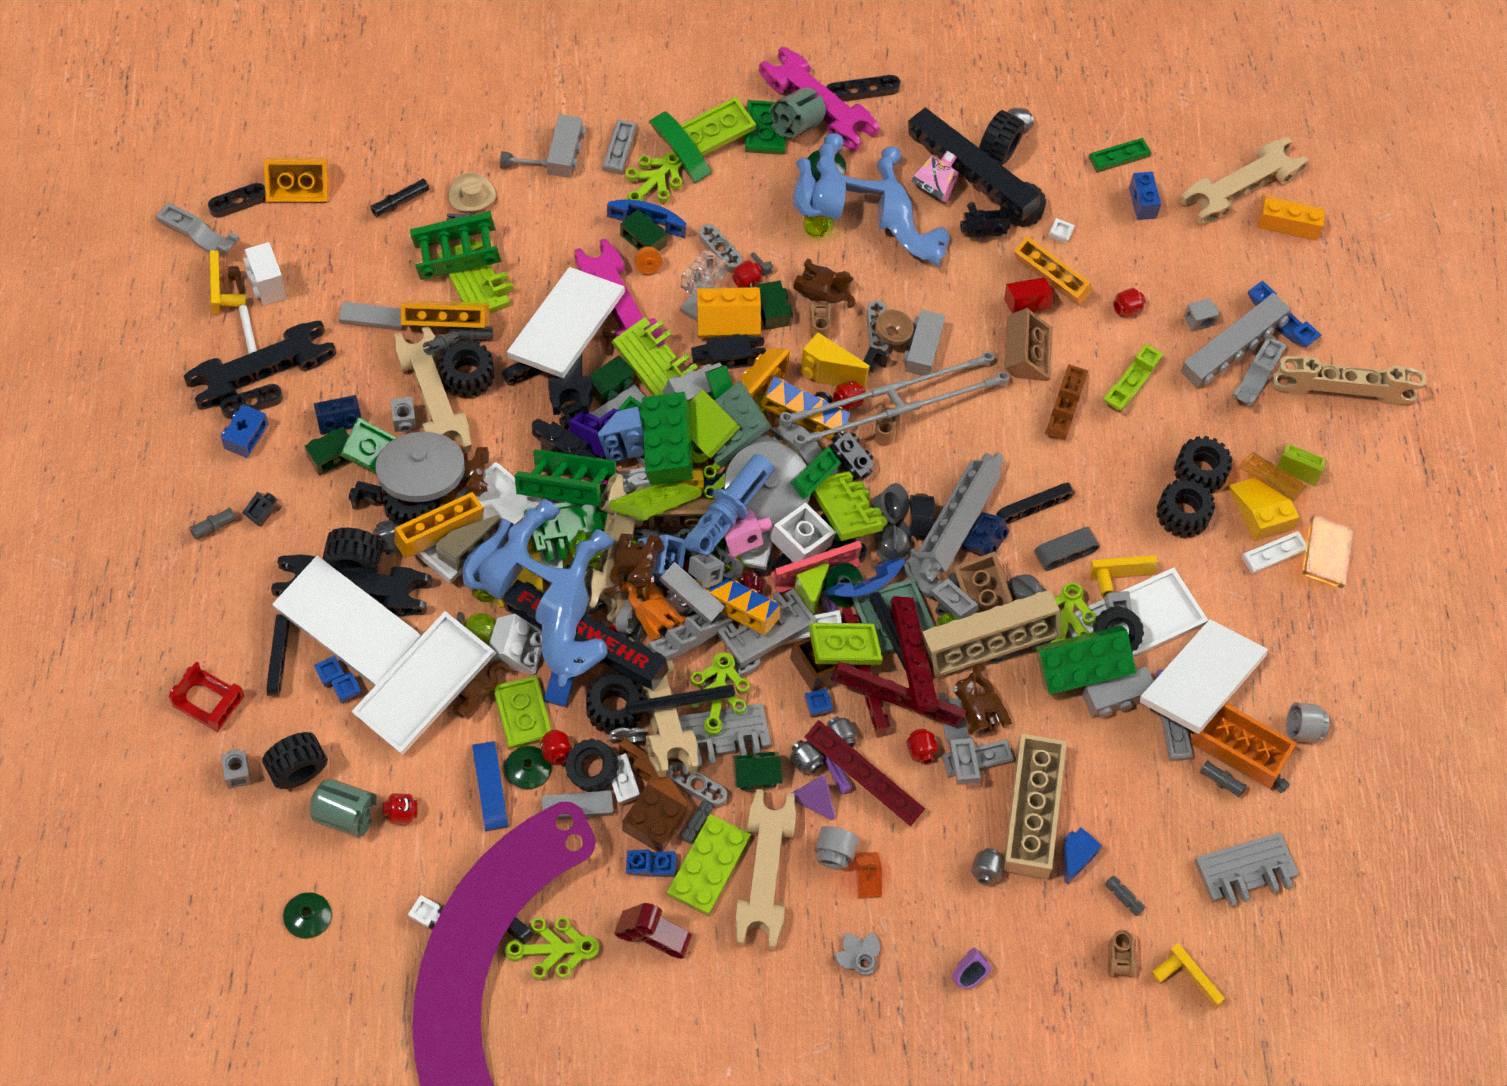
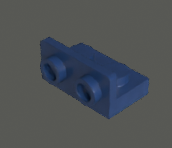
M356 395L314 403L320 434H326L333 429L344 427L345 430L351 429L358 417L361 418Z
M981 512L963 541L962 549L981 554V556L992 552L997 553L999 546L1009 533L1005 519Z

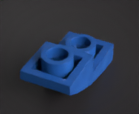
M650 849L627 851V875L648 877L676 876L677 853L675 851L651 852Z

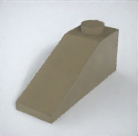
M495 515L449 532L445 537L440 538L436 544L438 559L458 572L463 567L468 555L497 532L501 517Z

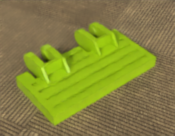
M476 239L470 241L471 251L484 249L482 242L478 243ZM462 244L450 248L451 256L463 253ZM442 252L438 253L439 259L443 258ZM485 265L447 274L462 302L489 303V314L510 306V300L505 294L513 291L514 285L511 282H506L509 279L506 272L495 275L492 267Z
M644 317L613 339L611 343L627 364L635 371V374L651 395H663L662 391L670 378L684 376L691 370L695 371L698 366L694 364L689 366L683 373L680 372L677 367L690 358L688 353L670 364L676 359L674 353L666 343L659 348L657 345L672 335L671 331H665L655 340L651 333L660 329L664 322L659 320L647 330H644L650 325V322Z
M850 471L828 476L812 492L841 541L883 531V528L888 523L887 519L882 516V511L879 508L869 509L868 500L871 496L870 492L865 489L866 487L863 482H853V476Z

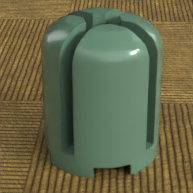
M805 87L772 104L769 113L772 112L773 124L771 125L775 132L781 137L795 138L821 123L826 113L825 101L822 96L816 98L818 92L812 88Z
M326 779L318 785L310 800V816L315 823L358 838L359 834L364 836L372 822V819H369L372 805L377 806V795L334 779Z

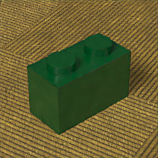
M636 210L620 223V236L638 251L644 247H654L660 251L667 246L666 231L661 226H657L652 222L647 214H643L639 210Z
M781 280L756 284V287H760L761 318L764 329L769 330L789 326L790 318L793 317L791 305L787 304L788 293L787 289L782 287Z
M620 355L589 375L592 376L593 397L601 405L609 402L635 383V371Z
M344 427L333 429L327 435L319 439H313L305 445L307 458L319 476L349 461L340 456L349 436Z
M778 751L732 756L734 783L740 790H752L754 786L763 785L764 788H773L777 784L783 783L781 756Z

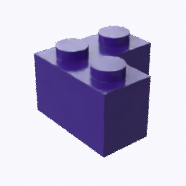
M613 408L601 418L590 413L583 414L580 412L569 421L570 432L588 442V448L593 453L604 458L605 453L598 437V432L619 410Z

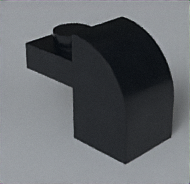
M924 493L910 495V536L927 537L934 522V496H928Z

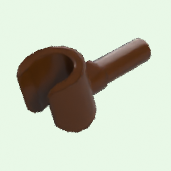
M228 266L229 279L235 278L239 294H243L244 289L241 283L239 267Z
M606 325L603 330V337L608 338L606 355L610 356L612 350L611 342L615 339L616 331L614 327Z

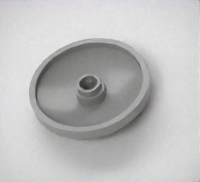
M413 432L402 435L389 442L381 450L376 460V474L380 486L391 496L409 502L430 501L448 494L460 483L465 471L464 456L460 447L450 438L433 432Z
M759 442L745 447L732 459L725 473L724 490H726L754 454L762 455L768 459L775 470L746 508L747 511H754L757 520L770 517L772 527L774 528L776 523L804 503L808 504L810 495L802 499L790 484L806 467V464L795 451L785 445L775 442Z

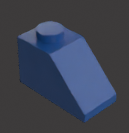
M1082 827L1076 832L1072 830L1063 840L1065 842L1062 849L1063 871L1066 884H1069L1093 860L1102 847Z

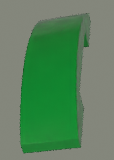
M667 111L649 120L650 125L659 137L664 138L682 162L683 169L694 184L711 174L709 166L694 142Z

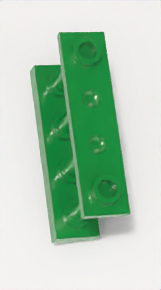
M491 211L410 229L415 248L420 247L423 263L415 264L420 280L502 262L497 246H491L489 232L496 230ZM481 234L484 249L471 251L469 236ZM461 238L463 253L451 256L449 241ZM441 243L443 258L431 260L428 245Z
M535 449L533 451L535 467L531 473L518 471L514 475L516 494L599 506L601 503L600 484L603 480L609 481L610 477L617 473L616 461ZM542 471L553 472L551 476L541 475ZM563 474L573 475L571 479L562 478L561 476ZM583 477L594 478L592 482L581 480Z

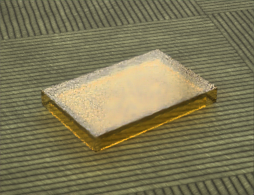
M1255 452L1247 456L1239 465V468L1293 502L1307 487L1306 484Z
M1314 515L1310 520L1303 574L1343 588L1346 585L1353 529Z

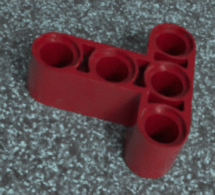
M642 903L622 911L614 935L622 940L629 942L640 940L679 959L685 958L692 939L690 932L661 918L662 909L650 903Z

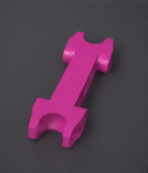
M781 47L778 49L777 57L783 65L774 66L767 61H762L759 64L761 76L777 93L782 94L786 90L793 93L805 87L817 91L818 95L816 98L822 96L825 101L826 113L823 120L829 124L827 127L828 133L841 135L844 140L843 146L851 151L857 152L860 149L861 140L855 134L856 132H865L872 137L879 134L880 126L871 116L870 112L860 104L849 107L809 74L811 71L809 63L798 53L786 47Z
M604 238L599 240L602 255L591 258L586 256L582 249L578 248L574 250V258L578 270L624 286L625 293L611 311L621 329L615 332L616 338L643 319V316L619 275L625 272L624 263L618 251ZM655 318L649 319L650 325L644 330L657 323V320ZM661 328L651 333L655 340L662 335ZM665 341L657 345V347L659 348L664 345Z

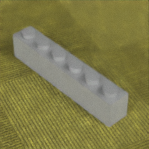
M1272 293L1184 361L1181 373L1197 389L1204 384L1206 386L1214 380L1215 375L1224 373L1233 361L1238 362L1241 360L1246 351L1255 349L1260 340L1269 338L1278 326L1280 328L1289 321L1288 316L1291 308L1275 293Z

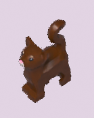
M807 258L804 263L803 275H797L793 288L816 301L831 303L847 301L848 308H852L856 301L849 291L853 281L850 273L846 271L836 273L828 267L812 264V260ZM834 287L841 293L833 295L830 293V290Z
M477 447L472 460H468V453H464L465 471L459 484H466L465 487L468 494L473 492L476 497L489 491V485L484 481L486 477L484 464L489 462L490 454L488 447ZM453 489L448 493V496L439 498L438 502L445 505L454 501L457 496L456 490Z
M621 533L614 557V566L609 578L614 585L603 590L605 595L614 596L622 589L620 574H629L627 579L632 581L638 595L641 593L642 588L648 587L649 584L654 582L652 571L656 566L657 554L663 552L665 548L659 536L650 535L646 544L640 541L639 544L633 545L629 543L632 535Z
M503 661L493 662L487 672L489 678L487 684L473 678L459 693L458 697L463 699V702L460 705H456L453 708V712L459 717L463 718L465 716L469 720L478 710L480 704L485 702L488 694L496 688L499 682L497 670L502 669L508 672V664Z
M981 664L974 666L973 672L970 673L968 678L957 681L953 686V691L961 700L962 707L966 710L965 715L971 725L968 729L969 735L978 734V730L984 729L985 733L994 732V725L1001 723L1003 728L1012 724L1008 712L1003 706L1000 697L994 691L991 682L982 676L981 672L985 671L986 667ZM976 683L985 689V693H976Z

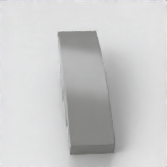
M719 613L709 624L700 615L695 614L687 617L684 625L667 630L664 638L648 643L647 649L653 653H661L668 661L715 636L719 629L724 626L727 627L733 620Z

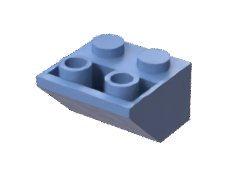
M638 407L617 411L598 432V437L607 460L618 462L644 455L643 421Z
M665 534L659 535L665 548L663 552L657 554L656 566L652 571V575L656 585L668 589L659 579L674 562L683 569L686 546L685 539ZM648 537L638 539L637 544H639L640 541H643L644 544H646Z

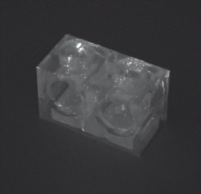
M705 248L681 275V288L695 297L697 289L714 288L718 280L721 281L726 275V261Z

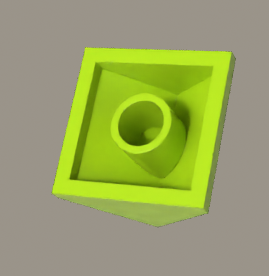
M1286 443L1275 470L1316 486L1324 471L1326 459Z
M826 563L796 575L794 590L813 615L819 604L820 595L825 588V579L829 564Z

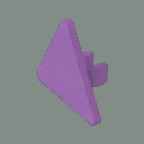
M824 775L792 792L795 802L830 820L835 818L827 779Z

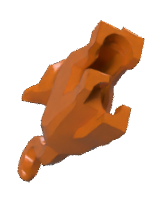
M622 582L621 590L629 593L628 602L635 610L636 617L652 641L661 638L658 632L659 629L666 627L670 630L684 625L687 617L681 616L667 602L662 587L653 582L649 584L642 594L638 595L631 583Z

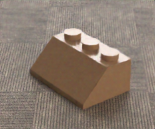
M1028 308L1007 316L1004 369L1016 378L1048 381L1050 380L1052 327Z
M698 498L697 500H692V502L678 505L677 508L668 509L663 514L653 515L649 517V530L659 528L660 531L677 533L685 528L694 529L700 518L706 514L708 507L715 500Z
M996 552L954 566L961 590L978 604V610L974 613H981L995 606H1002L1014 601Z

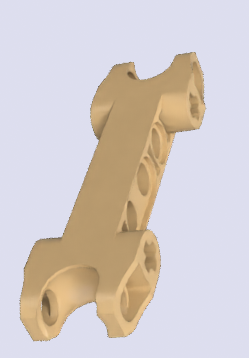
M1290 138L1272 141L1257 152L1258 160L1215 183H1212L1208 177L1195 182L1192 187L1181 195L1179 202L1182 206L1195 203L1204 207L1196 220L1199 225L1216 222L1232 211V202L1275 179L1281 185L1294 180L1298 174L1307 168L1310 160L1306 156L1292 159L1285 155L1293 143Z
M421 326L423 339L417 344H409L405 342L402 334H394L400 369L402 372L413 371L431 420L422 423L423 432L444 435L451 440L460 442L464 451H472L469 424L465 413L453 414L435 363L440 362L442 352L438 351L432 355H427L423 351V349L429 348V346L423 348V344L433 340L435 335L429 326Z
M1286 356L1281 358L1279 361V372L1274 373L1272 377V387L1278 391L1290 394L1306 395L1311 390L1362 395L1376 397L1381 403L1393 405L1415 403L1418 399L1417 390L1424 388L1426 385V374L1409 367L1391 366L1386 371L1321 364L1317 358L1309 356ZM1287 362L1292 363L1295 369H1287L1284 364ZM1410 376H1417L1421 382H1411L1409 378ZM1277 379H1288L1289 383L1287 385H1281L1277 381ZM1408 391L1412 394V398H1406L1402 393Z
M618 473L610 477L601 495V503L599 505L600 510L608 513L604 532L614 540V544L609 549L599 552L596 570L590 568L585 574L584 582L589 599L586 611L589 612L590 609L595 608L598 599H601L607 605V619L612 623L616 622L617 615L629 597V593L623 590L614 596H607L603 593L605 588H610L614 585L609 578L614 566L617 544L621 533L632 535L634 525L639 527L644 522V520H637L636 517L630 515L623 516L619 512L610 510V501L627 495L623 489V477ZM641 484V486L636 488L634 492L643 489L646 486ZM620 574L619 577L623 582L624 574Z
M673 659L667 661L669 671L666 675L673 674ZM666 675L654 691L640 684L644 699L672 695ZM675 707L649 711L648 716L654 735L646 736V749L649 760L655 768L659 777H666L668 759L677 758L684 762L689 773H696L698 768V744L694 731H682Z
M757 789L750 807L747 827L748 833L758 834L750 901L738 900L735 919L736 946L743 947L746 933L753 928H760L768 935V950L775 951L782 931L785 912L784 905L774 904L781 838L793 839L796 820L795 797L793 793H788L783 808L770 810L763 803V790Z

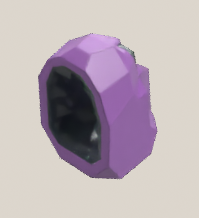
M974 947L958 963L953 973V981L961 988L976 986L989 974L992 966Z

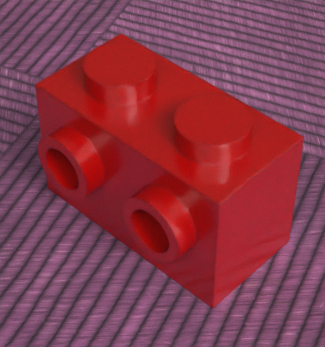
M1043 277L1006 284L1004 300L1012 314L1026 308L1035 312L1052 308L1054 292L1046 278Z

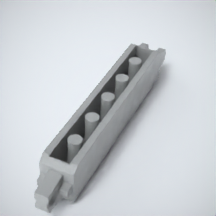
M985 453L980 460H972L968 464L918 551V557L922 562L919 575L924 581L932 582L939 572H946L950 567L955 555L1002 475L999 470L1004 461L1000 453L994 454L993 457L991 454Z

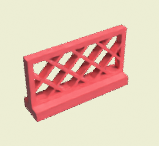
M860 541L776 568L775 572L770 574L776 592L778 591L780 594L795 589L797 574L824 563L829 564L828 572L838 563H850L860 568L861 564L858 559L862 548Z

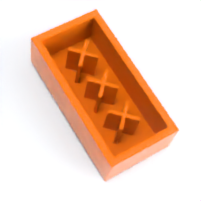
M1227 703L1224 704L1199 734L1194 733L1190 742L1269 789L1273 786L1297 744Z

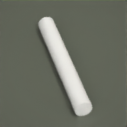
M241 305L239 306V312L248 353L250 354L257 351L247 306Z

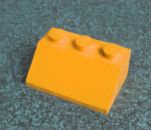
M267 157L264 160L266 202H328L329 157Z
M1263 194L1257 228L1317 241L1323 228L1325 209L1319 205Z
M760 287L697 289L698 338L727 337L734 334H748V337L761 336Z
M787 348L768 349L764 354H760L756 358L751 368H747L744 371L740 380L745 384L754 400L766 389L773 377L783 379L788 373L790 350Z

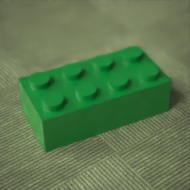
M685 391L642 397L645 473L650 485L694 479L690 404Z
M1122 625L1035 647L1044 690L1049 695L1137 673L1128 631Z

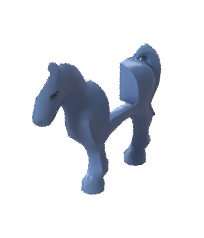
M835 133L827 135L824 138V144L819 148L821 158L817 163V168L821 173V177L817 183L812 176L810 160L803 157L797 161L799 177L794 185L793 204L803 216L814 217L823 215L839 220L844 206L846 191L882 195L879 200L878 228L882 230L889 228L903 247L911 254L923 260L928 259L935 266H941L939 261L946 255L950 235L943 227L935 228L923 234L917 232L911 201L893 173V167L901 159V151L897 147H886L882 151V158L877 163V170L880 172L883 180L864 181L850 178L840 173L835 164L834 157L836 153L842 151L844 140L841 135Z
M542 499L536 509H528L523 520L515 525L504 518L501 519L497 532L468 555L463 565L462 574L465 586L470 589L486 590L490 595L501 600L521 573L522 567L552 583L540 600L535 617L536 621L542 624L543 657L550 670L558 674V684L560 687H563L567 683L568 678L578 676L591 669L603 660L608 653L607 644L602 639L594 638L580 642L574 641L577 625L585 614L589 602L584 583L587 565L597 553L609 549L614 544V540L607 533L596 529L589 540L578 543L574 560L569 569L544 565L532 559L527 551L530 536L537 527L548 520L555 519L560 513L556 505L547 499Z

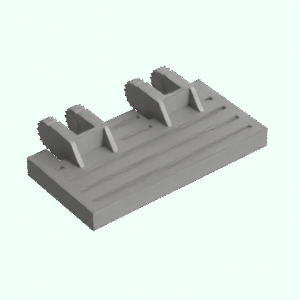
M794 589L785 593V598L788 602L784 600L778 591L773 593L774 600L780 604V619L765 636L739 622L738 624L741 626L739 629H736L731 623L727 627L724 626L718 630V636L740 667L749 664L808 631L810 623H817L816 618Z
M763 703L747 705L746 711L742 715L735 714L732 708L721 709L719 719L722 721V731L714 737L707 735L704 731V722L710 717L711 711L678 716L682 731H694L698 744V766H701L702 763L700 749L707 748L708 761L710 764H715L713 747H715L716 757L735 754V744H738L740 755H746L747 750L744 742L752 741L753 754L760 753L759 741L761 749L771 748ZM743 706L736 707V709L741 710ZM710 722L709 725L711 727H716L717 723Z
M1281 832L1202 855L1194 860L1211 902L1220 901L1223 898L1220 891L1222 889L1229 906L1236 905V897L1231 886L1235 885L1241 900L1247 902L1250 899L1248 892L1263 888L1266 885L1263 877H1265L1271 892L1277 893L1279 892V885L1274 873H1278L1285 889L1292 888L1291 879L1299 875Z

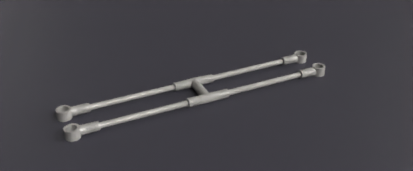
M986 351L983 352L981 357L968 360L966 363L907 381L901 380L870 390V392L792 414L783 412L780 415L779 424L782 427H790L792 422L805 419L809 415L888 394L896 406L895 408L885 410L884 413L822 432L817 431L807 435L798 433L794 436L793 445L798 449H803L807 443L820 440L821 437L879 419L898 416L920 409L922 406L983 387L1006 386L1009 381V374L1001 371L998 372L996 377L983 380L982 383L904 404L896 393L897 390L904 389L908 385L964 368H973L979 365L991 366L995 356L992 352Z

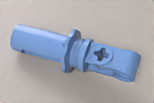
M754 454L726 490L718 489L713 492L715 502L708 507L706 514L700 518L698 524L685 539V546L688 551L704 555L710 554L717 543L726 535L729 528L735 525L737 518L743 520L749 516L746 506L775 470L768 459L762 455Z

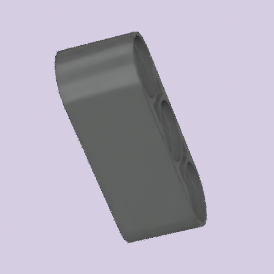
M1084 527L1039 545L1034 550V553L1043 569L1049 571L1094 553L1099 549L1100 545L1090 527Z

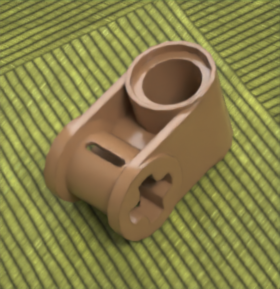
M810 302L809 320L812 338L817 332L826 338L829 337L831 302L827 304H814V302Z
M880 403L878 414L892 408L885 407ZM899 415L876 420L874 440L877 444L886 446L892 442Z
M1126 930L1115 932L1108 943L1109 977L1128 975L1129 978H1134V940L1131 933ZM1115 940H1123L1126 947H1119Z

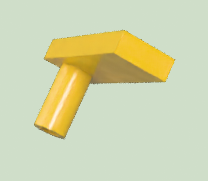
M210 250L211 315H219L220 307L246 305L245 294H220L219 251Z
M1157 556L1092 560L1089 576L1090 579L1098 580L1101 596L1104 598L1107 593H1114L1111 578L1154 575L1158 564Z
M1179 943L1170 949L1169 954L1171 956L1151 971L1156 981L1161 983L1181 967L1215 1009L1225 1001L1223 995Z

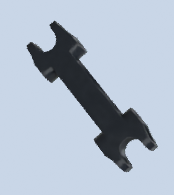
M322 321L301 323L287 329L283 333L285 340L225 364L219 358L207 360L188 371L183 377L187 387L209 386L207 390L199 393L194 398L198 409L218 407L223 399L238 394L237 389L298 365L301 371H308L319 367L337 354L336 348L330 342L320 345L311 343L325 332Z
M582 353L564 378L551 377L548 379V390L553 415H560L561 407L567 401L579 402L582 405L583 414L590 412L593 401L592 376H582Z
M298 554L278 557L279 569L294 573L295 576L288 582L272 583V595L279 597L311 563L315 556ZM397 566L391 568L390 575L336 569L396 616L424 615L427 612L426 602L409 596L410 592L417 588L427 589L432 586V576L427 573Z

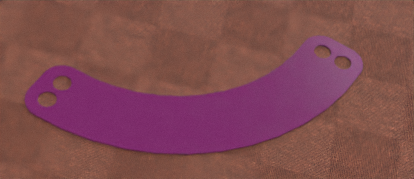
M567 801L558 802L528 818L504 835L474 864L443 907L430 934L420 964L414 995L412 1029L414 1058L420 1086H494L486 1064L481 1031L482 999L487 974L503 935L528 901L549 882L563 872L587 860L592 855L596 845L595 836L583 810L578 805ZM562 814H568L573 818V825L568 830H560L556 826V819ZM570 835H579L583 840L582 847L577 851H570L566 847V839Z

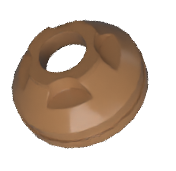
M895 309L883 311L877 318L875 325L878 336L886 343L892 345L906 343L914 330L911 319L905 313ZM887 329H892V330H894V331L896 332L897 336H896V337H890V336H888L887 333H886V330H887Z

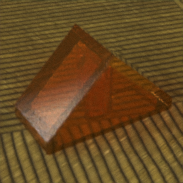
M878 852L855 853L858 899L881 898L882 864Z

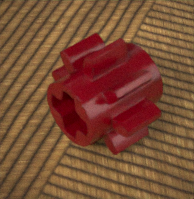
M746 572L743 574V578H738L740 584L762 594L764 580H759L758 574Z

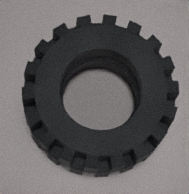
M1004 110L999 111L987 126L979 148L999 164L1004 165L1011 158L1020 142L1024 131V120Z
M459 340L457 344H450L449 349H444L439 363L441 381L444 384V388L450 390V394H458L460 398H463V396L472 398V395L478 397L482 391L485 393L488 390V386L491 387L492 379H494L493 358L490 350L487 351L485 345L480 346V342L477 341L471 343V340H466V342ZM465 365L477 368L469 373L457 371L458 368Z
M1200 436L1195 437L1194 440L1192 438L1189 439L1182 446L1175 462L1174 471H1176V479H1180L1179 482L1182 478H1186L1187 481L1194 479L1195 483L1199 484L1201 482L1204 484V488L1208 487L1211 494L1215 493L1216 490H1220L1223 484H1225L1233 464L1231 463L1233 459L1232 456H1229V449H1225V444L1222 442L1219 444L1217 442L1218 439H1209V436H1204L1203 439ZM1194 461L1206 462L1213 470H1203Z
M1182 478L1180 482L1177 479L1172 484L1169 483L1164 489L1157 505L1156 514L1157 518H1160V525H1165L1164 529L1167 532L1169 530L1172 531L1174 536L1179 534L1180 538H1185L1186 535L1191 538L1195 536V533L1197 535L1201 534L1207 528L1215 508L1214 496L1209 495L1210 489L1208 487L1204 488L1203 483H1195L1194 479L1187 481L1186 478ZM1176 504H1188L1195 510V513L1183 512Z
M383 489L386 516L393 523L399 524V526L440 507L439 498L419 502L412 506L403 505L400 503V499L391 496Z
M341 527L333 529L332 532L328 533L322 559L334 569L376 574L383 544L377 536L370 532L357 528Z
M610 672L605 673L604 678L598 676L596 683L592 681L590 689H587L586 710L592 726L596 725V729L600 732L604 729L605 734L608 735L617 728H635L637 721L640 722L642 713L628 715L625 707L614 711L602 705L605 699L614 696L620 697L626 702L643 700L640 685H636V681L629 680L625 675L620 676L619 672H614V675H610Z
M302 732L285 737L275 743L264 754L262 763L276 788L289 789L300 786L316 777L327 765L328 758L315 734Z

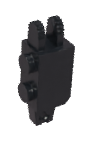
M734 334L727 337L716 336L706 339V344L692 347L691 357L693 363H708L711 365L720 363L722 366L726 365L727 369L751 367L752 359H756L760 354L766 352L765 348H761L765 341L761 336L748 337V334Z
M540 419L533 421L532 434L537 440L541 441V450L597 458L592 454V450L588 448V442L554 421L551 424Z

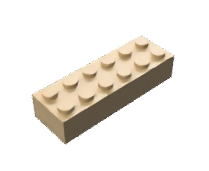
M1050 590L1038 592L1032 596L1017 599L1011 603L995 606L990 610L974 613L971 616L922 631L929 665L935 678L1062 636L1060 609Z
M1023 733L1020 735L1016 750L1003 855L1004 872L1048 879L1052 871L1067 741Z

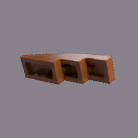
M1068 364L1045 434L1066 440L1088 370Z
M624 738L619 745V754L623 755L626 753L629 760L634 763L633 773L647 781V784L686 806L688 813V803L675 783L667 774L666 777H659L649 760V756Z

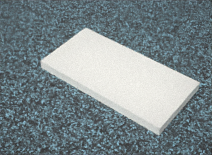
M569 267L508 349L507 357L564 378L625 293L624 286Z
M497 462L486 469L484 481L489 485V491L484 492L480 497H476L484 507L483 520L499 515L501 519L504 518L514 525L523 520L525 517L523 511L526 508L537 507L542 500L538 497L516 494L515 477ZM466 487L457 493L456 499L468 494ZM436 545L415 554L449 584L463 572V567L457 572L439 560Z
M316 556L272 604L275 610L374 686L421 637L420 633L319 556Z
M1171 568L1123 590L1129 591L1132 611L1141 619L1140 622L1144 626L1143 641L1138 646L1139 648L1132 652L1133 658L1196 630L1209 621L1175 568ZM1103 599L1088 606V608L1097 617V615L1101 614V611L1106 610V604ZM1080 611L1075 612V616L1084 629L1092 633L1093 627L1083 623L1082 613ZM1091 616L1086 617L1087 620L1093 619ZM1112 622L1109 625L1108 629L1117 626H1114V622ZM1069 624L1067 630L1069 637L1078 636ZM1126 624V625H1122L1124 628L1127 629L1128 634H1129V628H1128L1127 624Z
M444 611L351 712L403 756L496 653Z
M1209 619L1141 695L1140 703L1199 734L1267 656L1268 649Z

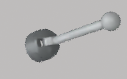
M501 151L500 168H509L514 163L540 164L543 167H547V159H515L511 153Z

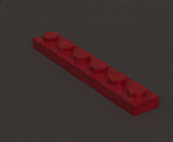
M893 596L890 603L914 710L936 712L939 704L914 598Z
M851 607L842 609V623H859L856 614L853 615ZM855 665V668L871 672L869 668L871 665ZM863 693L876 738L884 737L887 728L890 727L888 715L883 714V700Z
M839 662L831 676L832 681L955 728L965 718V709L937 699L939 708L936 712L915 711L910 688L899 685L892 680L878 677L871 672H865L847 663Z
M820 720L804 736L805 739L910 827L925 810L922 805Z

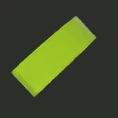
M1145 344L1136 355L1134 362L1118 383L1113 385L1103 398V401L1121 412L1147 381L1161 360L1163 353Z

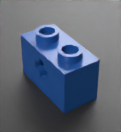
M1153 172L1133 173L1129 190L1137 220L1157 219L1161 201Z
M243 404L239 411H235L232 422L228 427L224 428L221 434L224 449L248 458L269 425L266 413Z

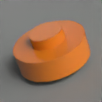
M644 247L635 254L634 262L638 271L643 274H652L660 269L662 257L656 248Z

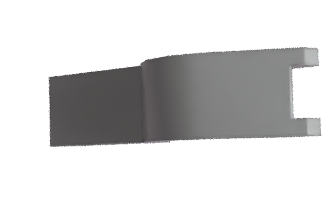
M168 203L155 216L159 223L188 236L195 244L209 253L210 250L219 251V254H227L229 249L240 240L239 236L231 232L227 237L215 233L200 217L171 203Z
M1271 337L1267 338L1232 397L1252 406L1287 345Z
M792 422L790 427H782L780 425L778 428L773 427L770 430L775 438L784 440L792 445L800 454L806 466L822 451L817 441L807 443L803 449H798L793 445L796 434H810L805 428L795 422ZM836 468L829 476L839 474L840 471Z
M914 548L910 550L912 557L904 561L905 563L901 569L908 579L914 578L919 592L928 597L933 596L957 619L968 617L978 610V604L951 580L947 579L943 582L935 577L932 582L924 581L919 575L922 562L918 557V552Z
M940 693L941 701L955 704L963 709L959 698L946 699L945 693ZM964 718L957 728L943 723L946 742L950 747L957 785L980 783L981 777L973 738L969 737L966 719Z

